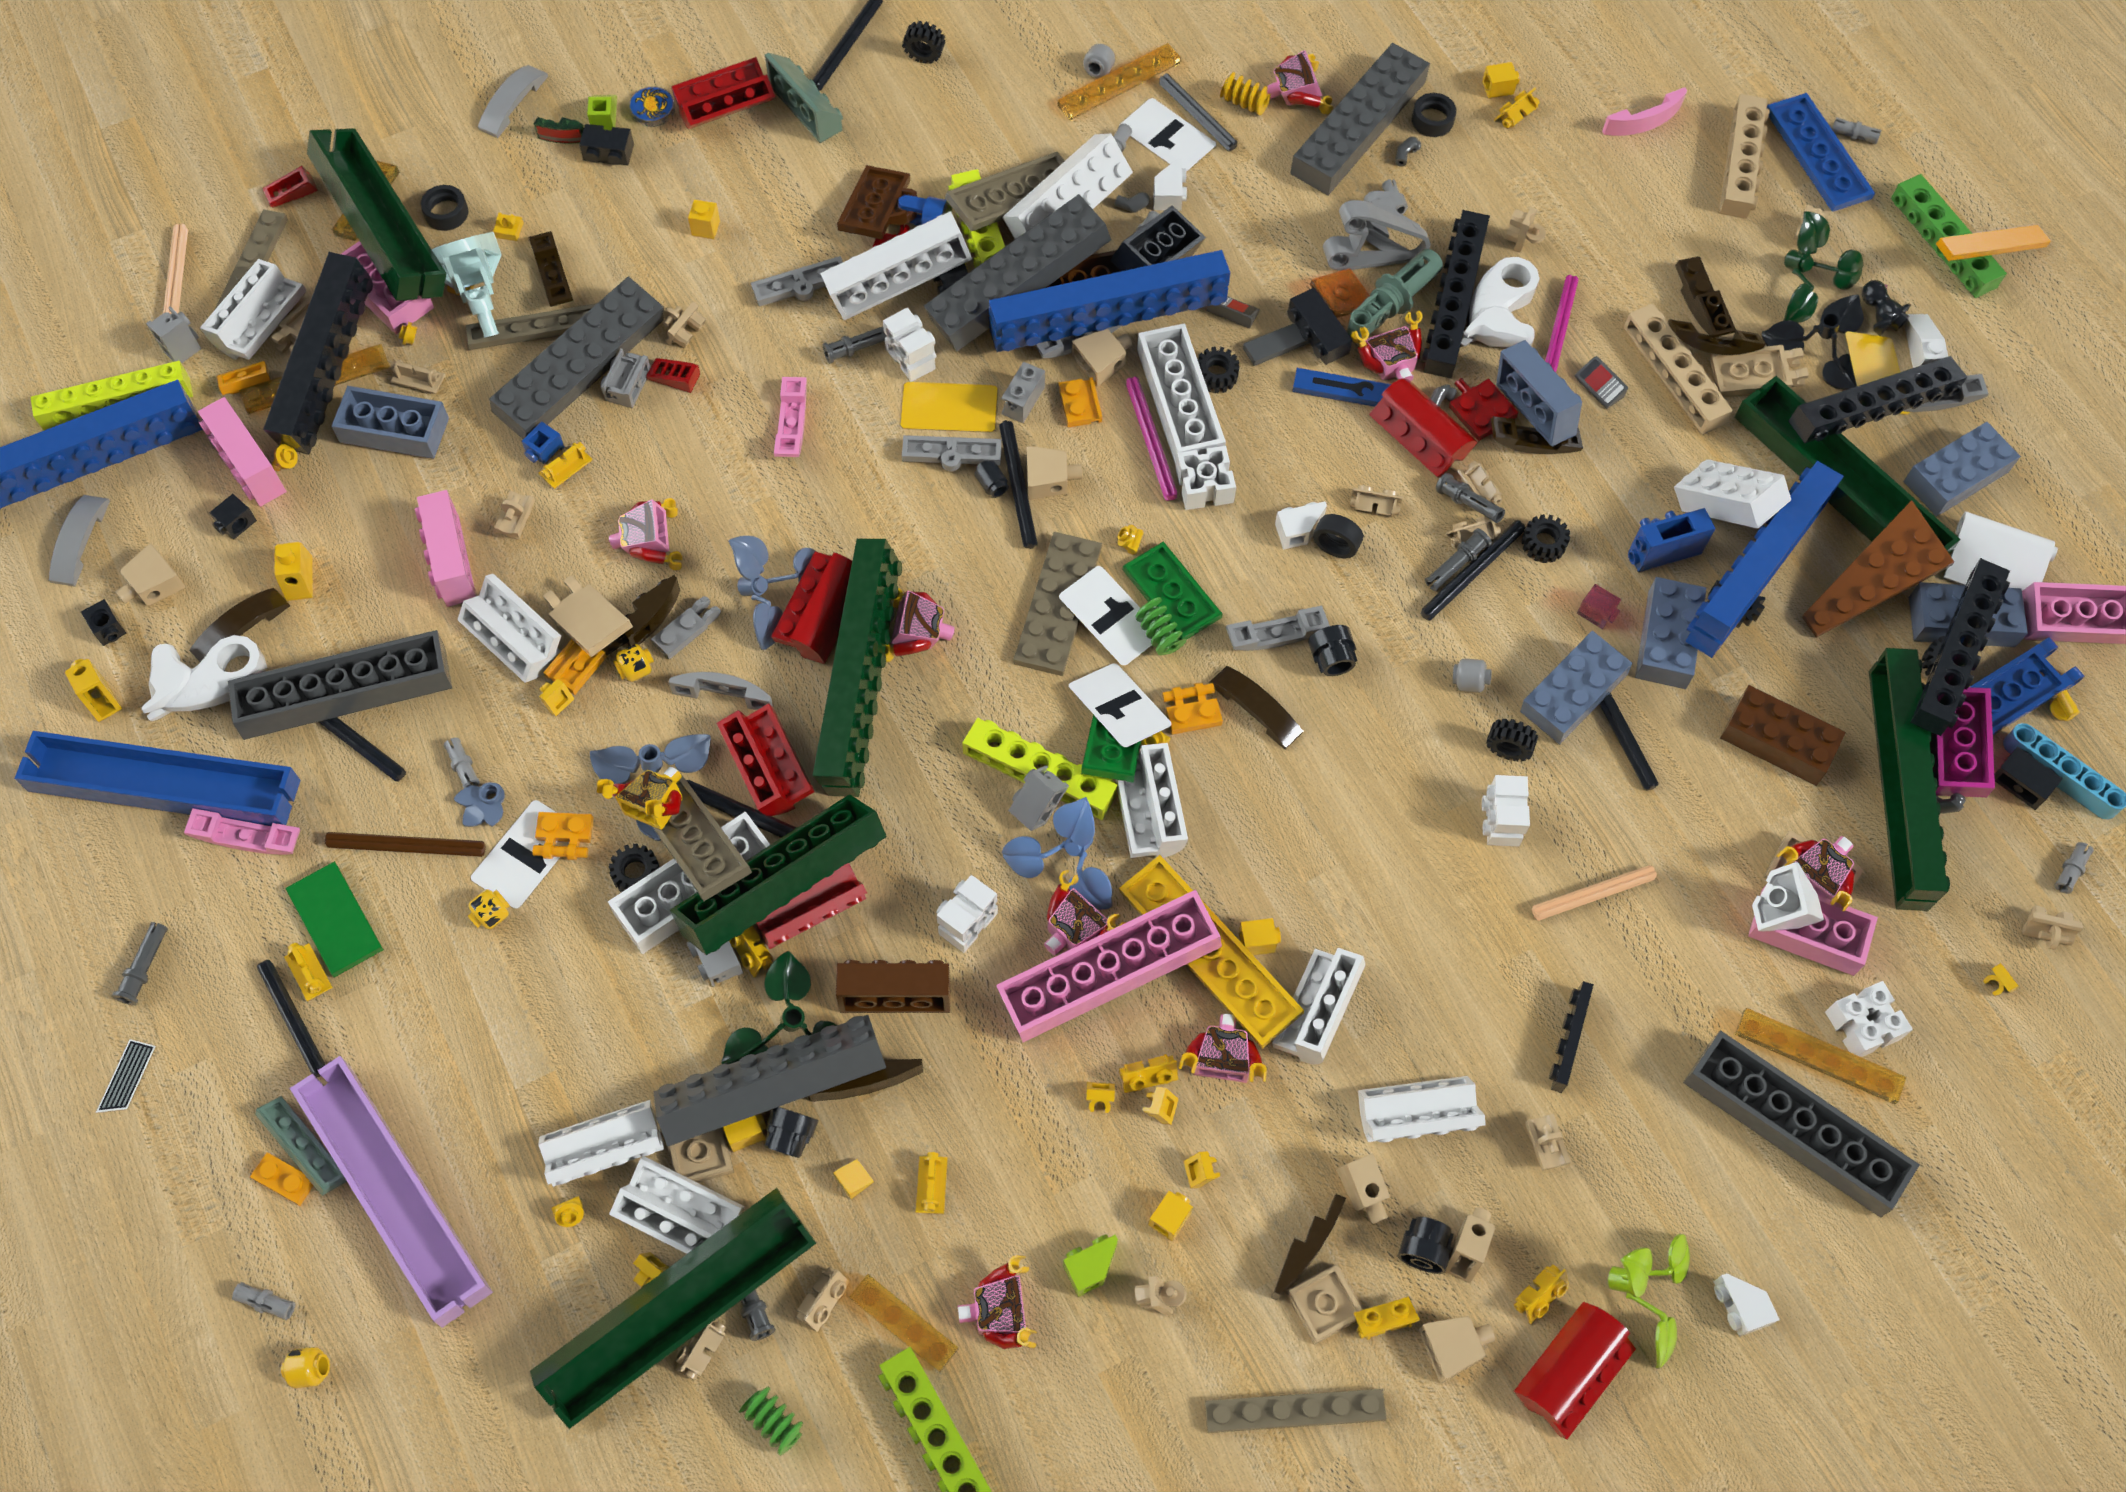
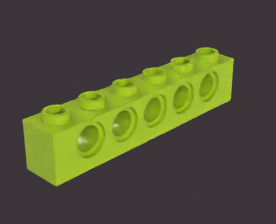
M908 1347L880 1364L882 1374L878 1375V1378L885 1391L887 1392L892 1389L897 1398L892 1403L900 1418L907 1416L912 1425L907 1430L915 1445L920 1442L923 1445L926 1453L922 1457L930 1472L935 1469L938 1472L941 1480L937 1482V1485L941 1492H959L961 1487L965 1485L974 1487L976 1492H992L912 1348ZM905 1379H912L916 1383L915 1389L910 1393H903L899 1389L900 1383ZM920 1405H926L931 1409L930 1415L924 1420H919L914 1416L915 1409ZM936 1431L942 1432L946 1436L945 1442L938 1447L932 1446L929 1443L930 1435ZM950 1458H955L961 1463L960 1469L954 1474H949L943 1469L944 1463Z

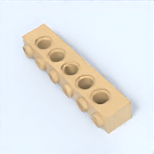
M1740 94L1735 105L1719 214L1747 219L1750 211L1756 208L1758 197L1755 196V193H1757L1760 185V179L1757 178V175L1760 174L1763 161H1759L1764 152L1765 144L1762 143V140H1764L1767 132V126H1764V123L1767 122L1770 111L1766 109L1767 99Z
M1654 303L1629 313L1623 328L1700 433L1703 435L1727 424L1733 412L1730 403L1723 398L1716 384L1704 372L1702 365L1698 364L1691 355L1690 349L1672 331L1663 313L1656 308Z

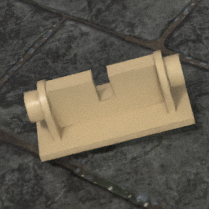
M402 360L391 363V370L394 371L391 379L392 383L433 394L437 393L445 377V373L437 372L436 369L430 370L403 363Z
M1473 461L1468 465L1469 469L1467 471L1458 470L1462 477L1461 482L1467 483L1471 491L1486 498L1495 505L1502 501V494L1493 481L1490 480L1485 485L1483 484L1489 478V475L1481 463Z
M1364 485L1353 488L1352 494L1357 496L1356 498L1351 497L1350 507H1354V510L1371 513L1373 504H1377L1376 514L1391 517L1399 515L1401 506L1396 505V502L1401 503L1403 497L1397 496L1398 492L1392 490H1383V493L1375 492L1372 487Z
M1486 516L1476 518L1475 524L1468 525L1467 521L1452 525L1453 530L1446 532V535L1453 534L1454 538H1451L1453 548L1458 547V544L1461 542H1466L1473 535V531L1476 528L1483 530L1491 540L1496 539L1501 534L1500 527L1495 526L1494 521Z
M828 1267L826 1271L823 1270L812 1287L814 1291L819 1293L817 1298L808 1293L797 1309L798 1315L796 1318L805 1324L807 1323L818 1332L822 1324L829 1318L830 1312L838 1299L844 1295L850 1281L837 1269L834 1270Z
M716 1321L714 1326L710 1323L694 1335L689 1346H684L678 1353L675 1360L678 1364L675 1370L683 1372L686 1368L685 1375L692 1380H695L697 1376L701 1377L711 1357L703 1353V1350L706 1347L712 1352L716 1351L726 1335L724 1333L726 1326Z

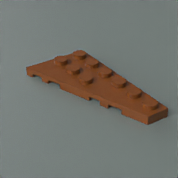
M1911 500L1803 614L1802 618L1817 638L1954 564V560Z

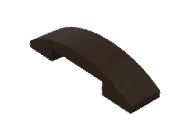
M552 231L530 236L529 240L550 307L572 302L573 297Z
M1672 319L1668 321V325L1679 339L1689 346L1707 353L1740 355L1761 350L1766 345L1757 333L1736 330L1733 339L1719 336L1712 338L1710 335L1699 333L1690 322Z
M1495 416L1491 418L1494 440L1510 449L1534 454H1563L1583 449L1579 428H1577L1575 436L1551 446L1536 428L1518 426L1515 424V419Z
M275 588L259 592L238 603L215 620L190 648V652L201 662L210 649L221 639L233 635L241 636L265 617L271 621L290 607V604Z
M1226 666L1209 682L1213 683L1214 689L1227 700L1232 698L1267 729L1266 734L1284 750L1302 734V729L1291 715L1268 692L1241 672Z

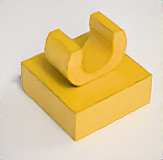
M499 212L493 230L495 237L518 241L524 224L523 219L513 214L505 215Z
M559 679L552 684L546 682L539 688L542 692L539 698L554 716H557L574 700L566 685Z
M2002 963L1992 968L1996 975H1989L1983 980L1985 984L1992 980L1999 983V988L1992 992L1994 996L2001 995L2005 988L2010 993L2019 988V985Z
M1087 1082L1086 1100H1090V1112H1094L1095 1103L1103 1102L1105 1104V1113H1109L1111 1108L1110 1102H1114L1115 1084Z
M1156 1087L1155 1093L1150 1092L1146 1095L1152 1101L1151 1107H1143L1142 1110L1147 1115L1157 1119L1161 1124L1172 1125L1179 1098L1167 1088Z
M1208 1151L1198 1152L1183 1161L1190 1189L1200 1188L1221 1176L1220 1172L1214 1173L1212 1164L1217 1162L1214 1157H1210Z
M651 1252L641 1253L633 1262L640 1269L633 1281L640 1287H643L668 1269L669 1266Z

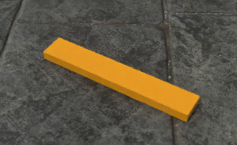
M2039 225L1943 237L1937 241L1936 245L1948 261L2045 248L2051 241Z

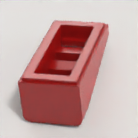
M303 166L296 168L262 188L272 208L318 191L311 174ZM278 191L279 194L277 197L274 194V192Z
M655 358L646 375V379L691 393L700 376L699 365ZM663 367L660 374H657V369ZM667 369H669V374L665 375Z

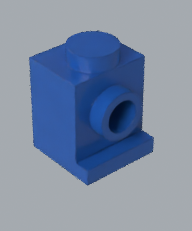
M542 421L522 440L525 449L524 454L533 463L539 461L545 464L559 449L562 450L564 448L560 433Z

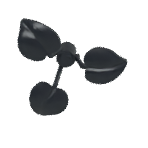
M1852 295L1828 305L1823 311L1819 325H1815L1813 330L1806 336H1804V329L1799 323L1786 320L1778 322L1766 331H1763L1762 339L1767 346L1783 345L1784 351L1796 348L1804 350L1803 341L1809 340L1816 332L1824 339L1831 338L1833 361L1827 362L1823 367L1822 376L1824 381L1837 389L1848 390L1857 387L1850 354L1837 357L1836 339L1838 331L1844 334L1847 331L1856 332L1862 326L1864 314L1860 304L1859 295Z

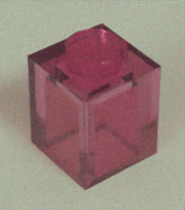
M1594 584L1582 601L1577 614L1603 629L1608 621L1613 624L1621 610L1617 608L1621 599L1599 585Z

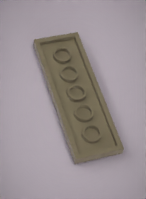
M1054 152L947 191L945 199L972 232L1003 220L1002 217L1065 160L1058 152Z
M1053 532L1014 656V665L1059 676L1064 675L1080 620L1060 600L1059 595L1096 567L1102 543Z
M681 774L682 778L676 783L683 796L679 813L672 815L662 830L651 827L702 900L705 901L751 874L752 871Z

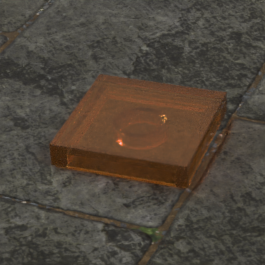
M1351 268L1314 278L1310 283L1311 288L1315 287L1336 318L1350 315L1370 296Z

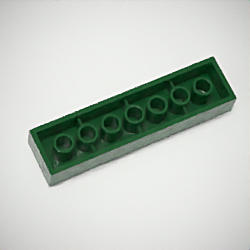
M849 794L746 860L752 871L751 874L705 901L702 900L697 892L670 909V912L682 936L707 956L719 950L723 944L734 937L743 934L746 929L755 923L763 921L778 908L787 905L790 900L802 892L810 890L813 885L822 879L831 876L840 867L854 861L857 856L866 850L875 847L887 837L877 812Z

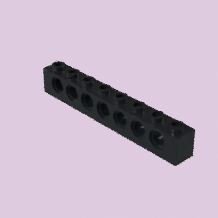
M1462 210L1460 219L1455 218L1452 232L1456 233V237L1451 236L1448 247L1452 254H1447L1444 269H1448L1447 273H1442L1439 287H1443V292L1438 291L1435 302L1439 309L1438 311H1433L1430 323L1435 326L1434 330L1429 329L1426 340L1430 347L1429 349H1424L1421 362L1426 363L1424 373L1452 379L1490 215Z
M1949 356L1799 405L1788 422L1804 443L1814 440L1820 441L1826 436L1838 435L1853 427L1859 428L1867 422H1877L1885 416L1891 414L1898 415L1903 410L1909 408L1916 409L1924 403H1934L1948 395L1952 397L1961 391L1962 384L1968 377L1954 359Z
M1980 558L1971 571L1910 723L1939 736L1944 733L1947 727L1952 729L1959 716L1955 711L1961 708L1966 698L1963 691L1969 688L1974 678L1970 674L1971 670L1974 671L1981 660L1978 652L1983 651L1989 639L1985 634L1986 632L1989 633L1995 624L1996 619L1992 618V616L1998 613L2003 603V600L1999 598L2004 596L2010 585V582L2006 581L2010 570Z

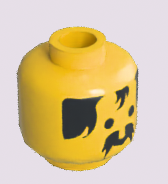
M633 644L619 651L616 654L617 660L613 661L622 680L626 678L629 682H634L650 674L652 671L650 664L654 662L648 648L643 650L638 644Z
M486 889L469 902L468 907L471 913L468 917L477 928L483 925L486 929L491 930L508 917L509 911L507 908L510 905L497 889L494 892Z
M318 1347L294 1349L287 1354L282 1363V1377L292 1388L318 1386L329 1373V1358Z

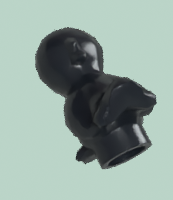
M1871 280L1864 285L1862 289L1864 302L1876 308L1877 323L1873 325V331L1878 336H1881L1888 327L1898 331L1910 317L1905 312L1908 311L1911 305L1908 303L1902 306L1897 301L1891 299L1888 295L1887 285L1879 280Z

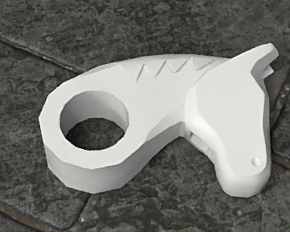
M1507 257L1500 260L1484 274L1471 299L1468 311V327L1461 341L1463 347L1473 341H1480L1489 347L1508 348L1524 340L1532 345L1535 333L1533 327L1521 323L1511 313L1529 304L1535 294L1539 275L1538 270L1530 261L1520 257ZM1509 278L1516 279L1524 286L1512 287L1503 280Z
M233 635L217 642L210 649L206 657L196 667L191 669L180 661V656L174 646L159 644L153 649L151 655L149 678L151 699L141 709L144 714L149 713L147 717L150 721H155L173 711H193L230 701L228 681L266 672L267 664L265 657L257 644L248 637ZM238 656L250 657L248 664L243 669L236 672L225 671L227 664L232 659Z

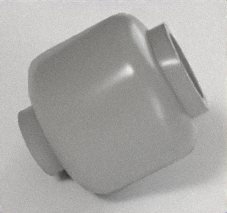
M1105 44L1093 45L1083 60L1085 71L1094 78L1107 76L1114 66L1115 54Z
M1464 658L1460 660L1459 664L1454 665L1453 684H1457L1459 691L1479 693L1484 690L1485 684L1490 685L1492 671L1487 669L1484 660Z

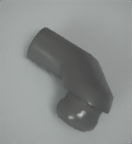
M1409 137L1397 147L1395 161L1397 166L1402 167L1407 164V157L1410 151L1417 152V150H1420L1421 142L1416 137Z

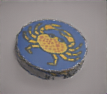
M657 86L645 87L632 95L629 101V110L633 120L636 122H641L643 126L656 127L669 121L668 118L671 115L673 116L675 113V103L671 93L666 89Z

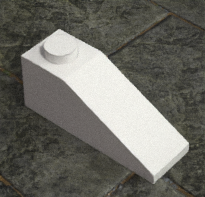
M1908 314L1910 317L1904 326L1913 368L1948 357L1945 339L1929 315Z

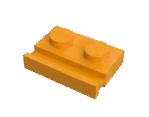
M1089 377V380L1077 379L1058 382L1068 428L1092 424L1094 421L1102 422V413L1093 377Z
M571 639L543 673L546 678H550L554 682L559 679L566 685L570 693L576 695L607 656L601 650L590 657Z

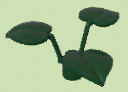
M1804 211L1803 223L1797 240L1798 251H1789L1784 260L1785 266L1793 269L1792 273L1797 275L1804 283L1795 289L1783 321L1792 320L1801 323L1811 318L1818 304V295L1812 292L1814 286L1802 274L1811 270L1813 266L1836 272L1833 284L1839 289L1851 288L1859 281L1862 274L1863 257L1860 252L1853 249L1845 251L1840 256L1837 267L1814 262L1810 254H1815L1817 248L1823 247L1827 243L1830 234L1828 221L1820 214Z
M786 951L773 962L764 982L766 994L771 1000L781 1001L785 999L787 1008L780 1017V1024L763 1040L760 1033L753 1028L744 1027L734 1031L726 1042L721 1064L729 1065L740 1061L746 1055H757L767 1051L769 1048L765 1044L783 1029L788 1032H795L800 1028L805 1035L810 1036L820 1032L827 1026H837V1024L830 1021H819L815 1024L811 1033L807 1028V1024L803 1023L805 1020L803 1010L798 1006H794L790 999L794 1001L803 999L810 990L811 978L807 969L790 951Z

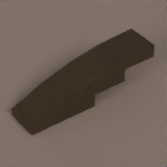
M922 1059L884 1060L886 1065L884 1069L809 1095L811 1102L840 1100L870 1094L898 1085L923 1073Z
M1335 1194L1326 1219L1314 1217L1305 1242L1294 1238L1272 1295L1273 1299L1278 1300L1301 1277L1316 1258L1335 1226L1345 1203V1197Z

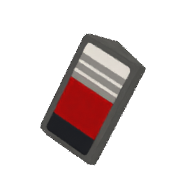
M1228 296L1227 302L1216 306H1207V312L1247 328H1251L1260 311L1256 307Z
M1598 356L1592 358L1574 376L1606 409L1623 399L1628 390V386Z

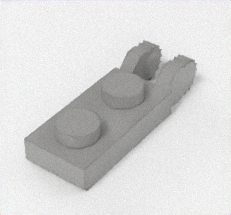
M704 596L697 600L692 608H688L651 638V641L668 659H671L708 628V625L717 619L721 610L714 606L706 611L702 618L698 616L711 603L710 599Z

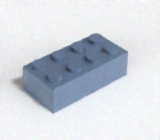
M1526 340L1502 350L1496 383L1500 390L1551 446L1575 436L1582 407L1580 396L1570 389L1566 381L1557 375L1552 366L1545 362L1538 354V351L1531 347Z
M347 386L332 423V428L340 443L434 459L449 417L441 401Z
M1985 422L1914 465L1903 482L1937 517L2009 473L2021 456L1988 422Z
M1660 577L1655 578L1648 591L1635 678L1682 689L1688 687L1694 677L1698 649L1685 642L1690 634L1686 629L1694 617L1699 618L1695 614L1705 601L1706 587Z
M1920 582L1909 596L1914 641L1933 642L1936 638L1938 640L1941 636L1946 635L1965 585ZM2008 588L2004 596L1999 598L2003 600V603L1998 613L1992 616V618L1996 619L1991 631L1985 634L1989 638L1986 646L2016 647L2028 633L2022 588Z
M1591 631L1523 700L1520 712L1560 745L1628 675L1632 662L1594 631Z

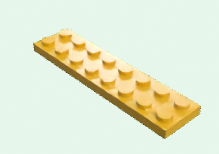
M1161 855L1157 856L1119 887L1120 893L1140 915H1144L1193 891ZM1203 902L1221 936L1222 947L1186 965L1263 1049L1302 1016L1304 1010Z

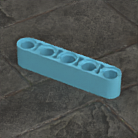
M2025 723L2018 724L2004 738L2003 746L2008 753L2011 754L2017 746L2023 751L2029 752L2033 758L2044 766L2051 768L2057 775L2063 778L2057 786L2060 790L2098 817L2107 820L2112 819L2126 807V793L2034 727Z

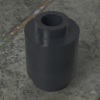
M986 460L976 467L974 475L988 495L997 498L1008 490V480L995 461Z

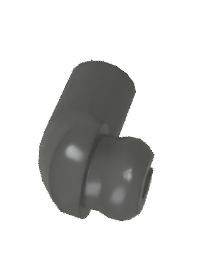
M1144 192L1138 193L1131 198L1118 195L1115 206L1135 213L1149 204L1150 197Z
M1446 384L1437 387L1430 399L1440 406L1445 398L1453 401L1457 390L1451 388V385Z
M1954 793L1950 799H1941L1936 796L1937 802L1940 803V813L1942 814L1959 812L1963 809V804L1966 801L1965 797L1959 793Z

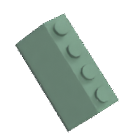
M772 53L765 54L767 74L773 91L819 143L843 131L841 121L843 116L840 110L830 104L828 97L824 93H820L814 81L804 75L799 65H795L787 57Z

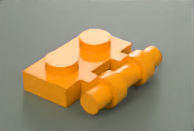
M1202 682L1195 683L1193 687L1181 689L1179 686L1173 687L1171 691L1162 692L1163 701H1174L1175 705L1166 707L1167 718L1171 721L1170 730L1172 735L1222 726L1223 720L1217 698L1207 700L1205 696L1215 693L1213 683L1204 685ZM1196 697L1197 702L1184 704L1183 702L1185 698Z
M539 812L535 838L537 841H545L544 845L533 846V856H543L544 859L567 857L568 860L588 858V847H579L580 842H591L594 820L592 814ZM556 841L569 842L568 846H555Z

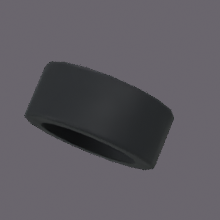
M1427 93L1419 97L1415 102L1411 121L1419 133L1428 137H1440L1449 133L1452 129L1457 108L1448 96L1441 93ZM1427 109H1436L1443 112L1447 118L1441 121H1433L1425 118L1421 112Z
M439 185L427 190L420 202L426 222L436 230L447 231L461 226L469 213L464 194L452 185ZM454 201L458 203L457 207L448 214L440 215L431 212L435 205L440 202Z
M1337 514L1324 515L1313 533L1314 542L1321 550L1329 555L1343 559L1355 556L1364 538L1361 528L1355 522Z

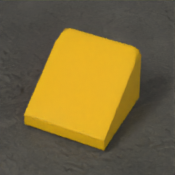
M858 1159L833 1172L835 1179L850 1199H853L874 1183Z

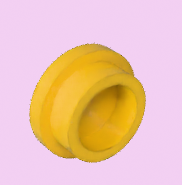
M408 322L407 326L402 325L399 339L403 340L402 345H413L418 327L413 326L412 322Z

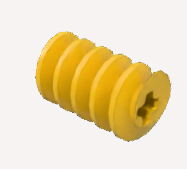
M1232 72L1222 86L1220 98L1224 97L1227 102L1232 100L1234 105L1240 104L1243 109L1248 107L1250 112L1256 111L1261 116L1265 112L1271 97L1270 94H1267L1268 86H1264L1260 91L1259 82L1251 87V79H1248L1244 84V76L1241 75L1235 80L1236 73Z

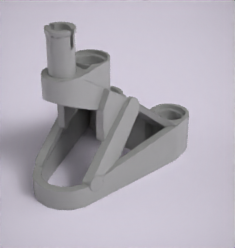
M1391 179L1384 181L1382 184L1384 191L1369 192L1364 197V201L1350 200L1342 204L1339 214L1345 231L1350 236H1333L1324 242L1323 250L1331 269L1347 271L1408 263L1423 249H1430L1431 244L1427 232L1418 223L1403 215L1408 205L1405 196L1399 193L1394 179L1392 182ZM1387 227L1420 238L1422 242L1418 247L1409 251L1389 239ZM1366 240L1381 251L1360 250Z

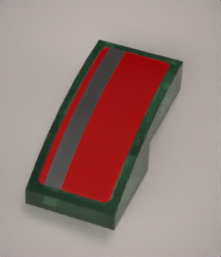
M537 117L534 121L538 139L562 144H576L581 141L584 126L583 123L577 120L562 117L559 123H556L550 119L546 120Z

